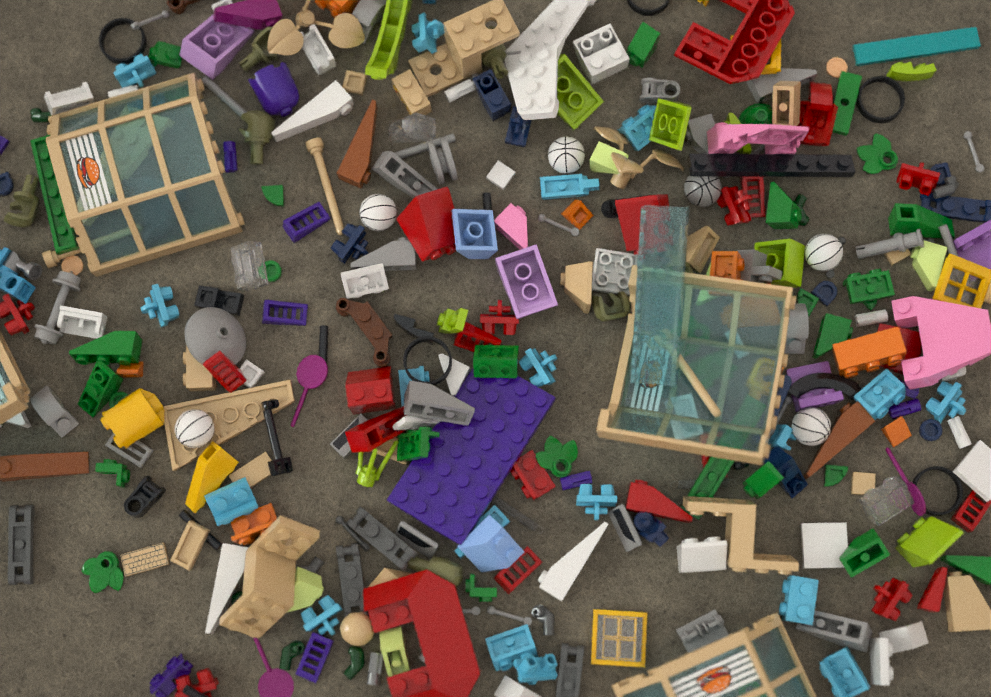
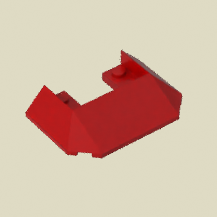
M720 0L746 14L732 40L730 41L693 22L674 56L729 84L757 79L795 14L793 6H790L788 0Z
M426 569L363 589L364 612L368 611L374 633L414 621L426 666L387 677L392 697H469L481 672L455 584Z

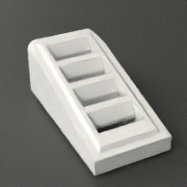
M408 415L393 424L392 427L394 430H418L419 427L433 428L441 421Z

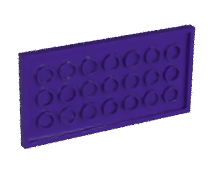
M472 369L461 385L457 395L454 396L474 408V414L469 425L444 421L437 423L432 431L439 432V437L429 439L430 449L428 457L412 460L387 498V501L454 543L462 545L475 528L510 473L513 465L556 400L553 395L519 376L517 378L474 377V370Z

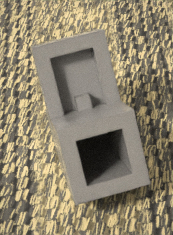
M360 0L352 15L360 22L365 36L362 43L368 42L375 24L383 19L386 6L385 0Z
M755 249L737 250L745 261L744 271H741L740 279L757 283H772V280H781V270L766 266V254Z
M796 303L795 309L790 311L785 353L804 354L806 338H808L809 333L808 311L805 304Z
M48 385L30 398L36 412L61 437L65 436L79 424L77 419L64 407L61 399Z

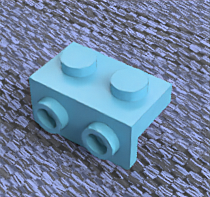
M791 575L788 576L787 580L783 581L782 593H785V600L780 603L779 615L782 616V621L813 625L819 580Z
M847 646L826 656L819 662L820 671L824 678L829 679L835 697H853L871 687Z

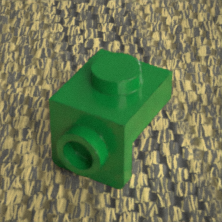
M158 41L154 47L150 48L148 58L151 59L153 67L160 64L172 68H180L182 59L180 56L181 47Z
M104 459L103 463H96L95 472L100 474H117L116 486L125 488L126 483H129L130 470H127L126 465L117 464V460Z
M470 574V579H466V592H470V597H479V602H492V598H497V588H475V574Z

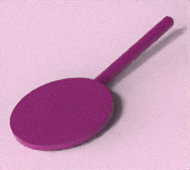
M318 355L305 357L297 367V380L305 388L292 419L291 427H294L308 389H315L321 386L327 378L328 365Z
M887 447L885 450L905 483V494L911 508L917 515H925L926 505L920 490L914 483L908 481L890 448Z
M253 637L267 670L261 676L258 683L260 697H291L294 690L291 675L279 668L271 669L259 639Z

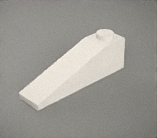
M335 80L272 131L271 134L274 140L278 142L334 120L341 115L345 116L353 109V99Z
M604 522L556 562L549 571L544 570L538 579V582L541 583L539 588L562 602L608 526V523Z
M222 543L205 633L214 634L220 623V617L226 612L233 594L237 592L244 579L246 550L249 547Z

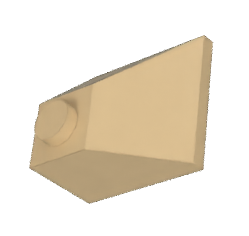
M593 262L566 266L565 273H561L560 285L564 286V292L586 314H589L591 307Z

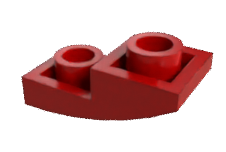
M809 83V109L831 111V84Z

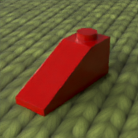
M404 406L360 423L346 431L345 434L352 453L370 452L406 431L394 430L392 427L400 419L408 416L404 415Z
M635 480V483L631 482L629 484L625 505L627 511L637 513L644 511L656 517L685 523L692 522V516L656 488L648 486L647 481Z

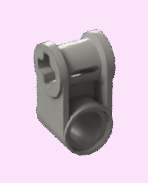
M643 78L641 80V85L643 86L642 95L639 97L641 103L657 104L658 98L676 102L679 100L680 86L676 81L655 78ZM671 90L675 92V95L669 96L665 92Z

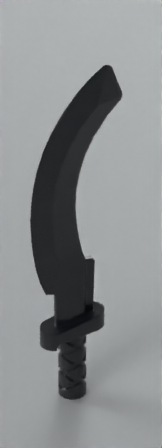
M814 373L794 382L788 392L799 398L810 390L829 388L842 391V393L849 396V399L854 400V395L863 388H860L859 384L840 375Z

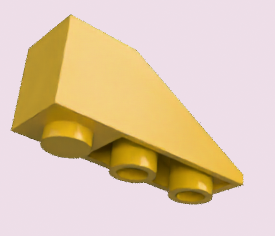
M214 441L198 457L185 504L194 513L205 505L206 499L204 495L219 489L223 480L234 471L235 466L239 463Z

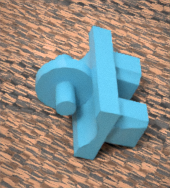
M424 12L419 14V22L412 25V32L417 37L412 40L413 47L419 53L426 49L431 54L437 52L436 39L444 34L443 23L438 20L430 22L427 20Z
M139 54L134 57L133 63L129 65L121 63L116 66V71L113 73L122 88L133 86L137 83L141 88L144 86L143 80L157 74L148 56Z
M154 284L151 286L152 290L150 291L153 303L150 297L144 298L146 305H143L140 309L143 314L149 313L150 319L156 318L157 314L160 326L164 327L168 325L169 321L179 317V311L176 305L165 306L164 301L173 299L171 287L159 288L158 284Z
M529 348L526 350V355L519 361V364L524 371H528L532 367L536 369L537 374L529 378L530 382L537 387L551 385L556 382L551 372L557 369L553 364L558 359L554 354L549 357L546 351L541 352L539 355L536 349Z
M942 381L937 389V393L943 396L944 399L940 402L932 397L927 402L926 410L934 415V420L940 424L947 414L951 418H954L956 414H965L966 409L962 405L966 400L960 397L962 394L960 390L961 384L955 382L952 385Z
M581 484L579 495L576 498V506H594L585 507V514H594V520H599V514H608V508H600L599 506L616 507L617 496H614L613 485L608 484L601 485V495H592V485Z
M327 595L319 601L324 610L322 614L317 616L312 607L301 613L305 623L303 627L306 632H310L323 623L324 626L318 629L320 635L327 631L331 635L336 633L333 627L340 623L336 617L329 622L328 619L343 609L339 603L336 604Z
M545 654L544 657L529 655L523 659H515L513 662L514 667L518 671L519 682L535 685L537 681L554 680L558 676L555 669L557 662L553 654Z

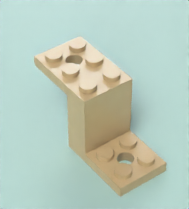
M492 0L444 22L445 44L438 46L437 52L431 54L427 51L408 60V63L426 97H429L471 78L476 73H482L481 53L520 36V32L504 1ZM488 21H494L497 23V27L488 29L485 24ZM433 66H439L442 71L439 75H433L430 73V69Z
M683 496L682 505L686 510L690 511V514L704 515V511L713 513L714 516H726V564L733 568V571L746 572V568L755 569L757 573H769V570H778L779 574L786 575L792 574V571H798L799 562L791 555L754 553L756 505L752 501Z
M280 515L246 550L243 595L220 617L219 625L256 638H260L294 606L296 560L319 539L320 530Z

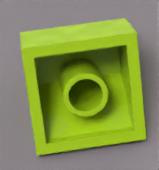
M793 239L755 243L754 249L767 255L766 266L782 271L781 280H772L771 285L792 288L801 287L805 245Z

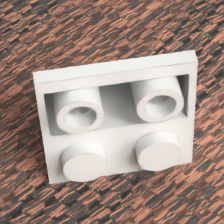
M611 24L573 41L580 66L591 85L628 68L630 58Z
M709 537L704 539V542H698V538L684 539L682 544L677 546L679 573L725 570L727 541H721L720 537Z

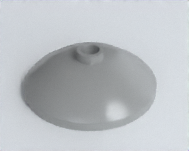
M216 307L203 308L195 312L186 323L184 335L187 348L192 356L202 365L218 351L223 352L234 364H237L242 359L246 350V336L241 324L229 312Z

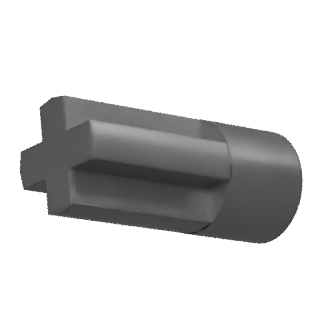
M371 652L366 684L380 686L383 665L382 653Z

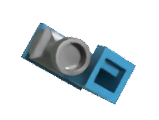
M4 247L3 250H0V290L26 304L36 287L18 275L22 271L27 278L37 280L42 274V266L35 262L27 263L16 252Z

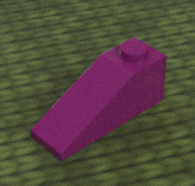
M245 0L215 7L213 18L215 22L263 30L266 27H273L278 21L282 20V12L277 0Z

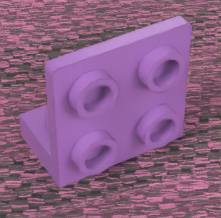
M991 220L955 239L953 242L959 257L991 269ZM969 274L971 281L978 279V277Z
M828 361L786 370V375L791 377L792 384L806 375L831 373ZM829 388L813 389L799 398L792 395L796 412L807 407L818 408L838 404L844 399L842 391L836 392V390Z

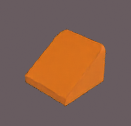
M576 199L561 213L563 217L579 230L594 216L581 200Z
M143 361L131 363L128 366L120 365L117 369V374L122 378L142 377Z
M902 416L881 429L893 447L912 436Z

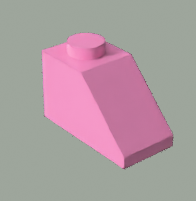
M510 203L494 220V224L500 233L521 250L528 247L526 212L517 205L515 207Z

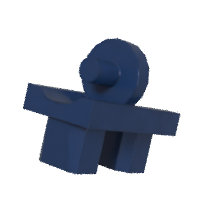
M515 106L512 109L505 144L526 148L532 120L522 119Z
M347 223L342 231V234L349 238L347 243L344 244L337 239L331 246V250L338 256L339 261L345 264L350 256L357 260L360 255L365 256L369 254L365 250L368 242L366 240L362 241L367 234L364 231V227L361 225L356 227Z
M644 511L639 512L635 516L634 525L639 536L649 542H655L659 547L669 539L663 531L666 528L663 522Z

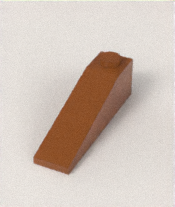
M375 100L371 101L337 171L339 180L361 189L364 184H368L372 175L370 169L378 110Z
M858 401L853 405L848 402L839 410L842 414L835 420L828 438L821 444L804 473L805 479L812 476L875 422L873 417Z
M89 452L0 456V481L2 482L90 473Z

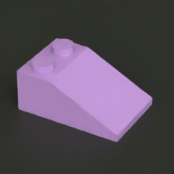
M214 14L183 38L180 56L212 80L227 67L254 34V30L251 28L215 22Z
M537 244L496 258V266L516 319L558 306Z

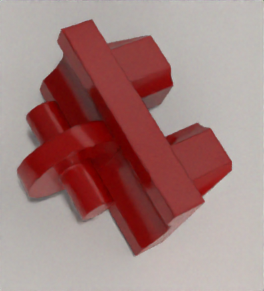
M920 162L918 167L902 163L896 182L899 183L900 189L908 190L912 186L919 188L920 194L929 196L932 189L937 185L940 173L923 169V162Z
M737 186L722 188V194L718 198L717 203L721 208L728 206L730 213L724 217L726 224L731 226L752 221L748 213L751 209L748 203L753 200L752 195L745 196L743 190H738Z
M9 294L2 296L4 301L0 303V318L2 319L10 314L14 317V319L4 324L9 334L14 335L21 331L24 334L28 333L30 330L22 316L25 315L27 320L33 318L31 311L35 309L33 303L25 304L18 300L17 303L20 307L17 308Z
M498 300V306H489V312H497V314H480L482 329L489 334H495V323H504L503 334L515 335L519 319H516L515 315L502 314V312L510 313L511 306H502V300Z
M892 578L890 582L886 581L882 587L875 585L873 590L878 594L874 598L876 604L871 611L878 616L896 621L901 612L895 607L898 601L906 604L913 596L907 589L909 585L905 581H899L895 578Z
M210 668L197 671L199 683L193 685L189 674L179 676L176 679L177 691L175 697H189L183 693L186 685L201 693L216 689L219 684L218 678L213 677ZM211 692L205 693L208 697H212Z

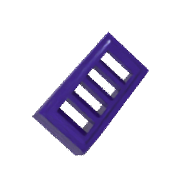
M317 202L283 220V228L292 242L295 243L328 222L331 218L321 203ZM317 210L321 218L317 219L313 211ZM307 215L311 217L313 223L309 222V220L306 217ZM302 219L306 226L302 227L299 220ZM293 224L296 226L298 231H295V229L292 226Z
M264 300L262 324L306 326L308 304ZM270 308H274L273 317H269ZM279 308H283L282 318L278 317ZM288 308H292L291 319L287 318ZM296 309H301L300 320L296 319Z
M313 632L296 675L317 683L335 641ZM315 641L326 645L325 649L315 646ZM311 650L321 653L322 657L310 654ZM310 658L319 662L318 667L306 662L307 659ZM304 666L315 670V674L304 671Z

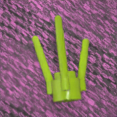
M398 440L394 441L377 471L373 467L377 449H373L369 464L364 466L363 452H359L356 470L358 484L365 487H373L375 480L379 481L384 467L399 443Z

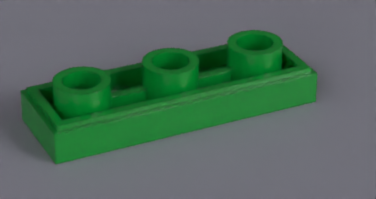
M841 71L833 101L838 110L832 133L848 135L862 76ZM841 102H845L847 106H843Z

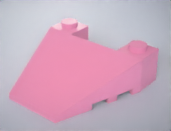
M717 123L707 131L708 154H733L748 143L764 144L765 154H795L796 148H799L800 141L804 140L809 129L803 126Z
M916 296L891 301L894 320L897 326L905 329L919 326L924 356L901 361L904 380L909 390L932 386L938 383V380L957 373V370L991 355V323L988 310Z

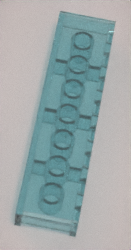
M644 205L641 207L631 383L670 385L671 387L678 385L689 207Z

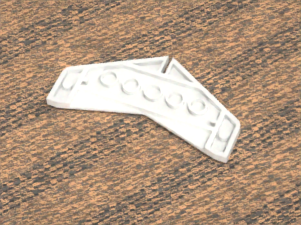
M554 0L506 50L504 62L508 70V77L517 111L522 119L556 118L559 110V101L557 99L559 56L566 38L586 8L592 6L596 0Z

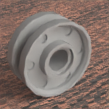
M446 137L440 138L441 148L436 149L433 141L427 142L430 160L439 185L445 184V173L449 174L452 181L458 180L454 159Z

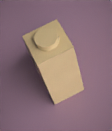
M949 572V577H946L944 586L949 632L991 629V609L970 575L963 576L962 572Z

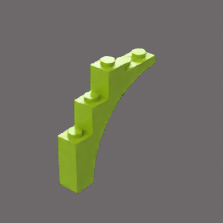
M412 0L386 1L379 35L371 58L366 65L365 75H369L376 80H382L396 71L400 44L405 36L407 14L411 9Z

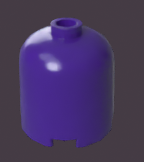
M281 62L280 67L274 68L273 64L264 67L254 73L255 79L249 78V83L265 112L270 115L281 114L282 117L293 112L292 109L299 102L300 96L286 63Z

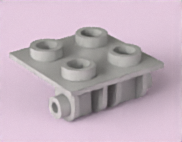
M716 609L676 629L688 653L729 635L724 626V621L718 615ZM734 648L703 663H700L696 665L695 668L698 671L699 669L719 660L720 658L736 651L737 649Z

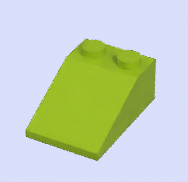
M560 54L557 71V99L559 101L557 114L575 130L604 101L565 54Z
M658 98L649 140L682 151L692 107L681 102Z
M932 516L925 519L921 517L912 525L915 529L910 534L905 532L897 539L899 544L895 549L913 568L929 565L964 532Z

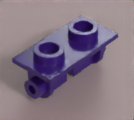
M182 653L178 657L174 656L166 665L167 669L162 674H156L150 681V693L153 694L157 691L155 693L157 697H168L177 687L172 679H177L179 676L191 673L192 663L188 660L184 663L185 660Z

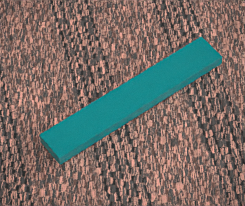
M977 27L855 44L853 45L856 66L979 49L981 45Z

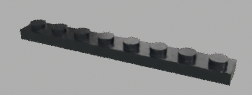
M689 154L687 157L690 176L853 177L856 172L851 155Z

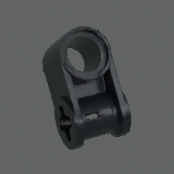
M149 475L146 476L124 502L125 512L134 518L143 517L164 495L166 489L164 487L160 488L155 484ZM135 502H140V510L135 513L132 512V505Z

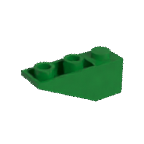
M895 203L888 218L890 236H894L895 233H902L904 235L921 229L923 237L942 238L939 226L947 224L952 239L955 238L952 219L917 204Z
M113 331L70 350L69 355L76 363L81 365H88L89 363H96V361L101 360L107 365L118 363L128 366L131 363H139L143 340L136 331Z

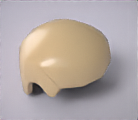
M355 612L347 615L340 626L342 638L353 646L367 644L374 636L370 617L364 612Z

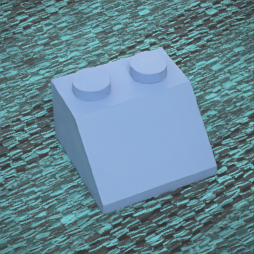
M451 210L455 245L458 253L468 259H489L498 251L493 210Z
M490 515L467 536L462 545L457 546L481 573L509 568L524 553L507 531Z

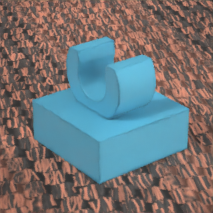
M777 424L776 430L770 437L768 444L773 448L778 446L783 450H791V447L786 442L788 438L796 440L794 434H791L793 429L788 425Z

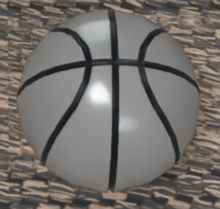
M689 175L684 183L685 196L690 203L699 207L712 205L721 195L722 185L718 176Z

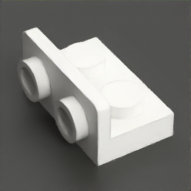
M383 263L341 272V279L347 299L352 297L359 298L365 294L380 293L389 289Z

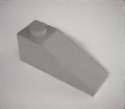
M781 68V72H777V74H763L757 79L748 80L747 84L757 104L773 98V85L777 82L800 81L802 86L814 81L817 71L812 69Z
M712 114L688 121L685 139L686 141L690 140L691 146L699 154H708L707 131L715 125Z
M383 151L371 167L383 179L412 198L437 190L434 185L392 151Z
M407 237L399 238L398 241H392L352 262L351 269L355 270L383 263L385 271L417 270L416 251Z
M409 381L404 394V415L469 425L474 414L473 407L432 384Z
M814 611L813 625L797 623L796 626L797 630L842 647L847 646L850 649L866 653L872 635V630L867 622L820 611Z

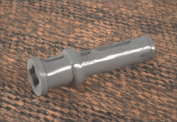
M917 229L916 232L904 235L899 233L891 239L856 246V253L858 259L897 250L906 252V249L918 246L923 248L925 245L921 229Z

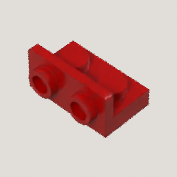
M533 450L519 457L510 471L514 479H520L524 485L521 487V490L527 499L531 497L534 501L556 487L546 470L538 464Z

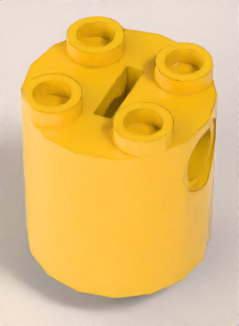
M139 388L120 400L111 409L103 411V417L100 419L103 426L107 430L111 428L115 434L113 440L119 448L124 446L127 449L137 440L146 437L164 425V407L155 394Z

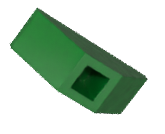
M101 360L96 361L78 401V405L94 418L109 402L110 397L118 392L123 378Z

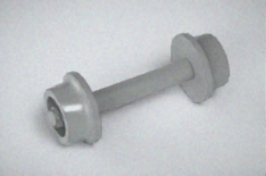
M60 271L57 278L52 280L53 283L61 286L46 327L35 324L36 333L34 338L41 340L43 345L48 343L56 345L58 339L63 337L61 332L54 330L59 317L60 305H64L69 290L77 292L81 290L79 287L81 278L74 275L72 271Z

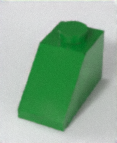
M644 22L640 25L626 51L630 58L629 63L641 68L644 67L656 51L660 37L658 31Z
M771 182L766 223L773 229H798V223L802 217L800 207L778 184Z
M826 313L821 320L812 358L817 359L832 351L833 344L847 341V339L850 340L853 332V327H850L852 320Z
M768 461L743 482L745 486L743 490L749 497L759 499L784 477Z
M874 528L853 539L839 559L852 578L890 556V553Z

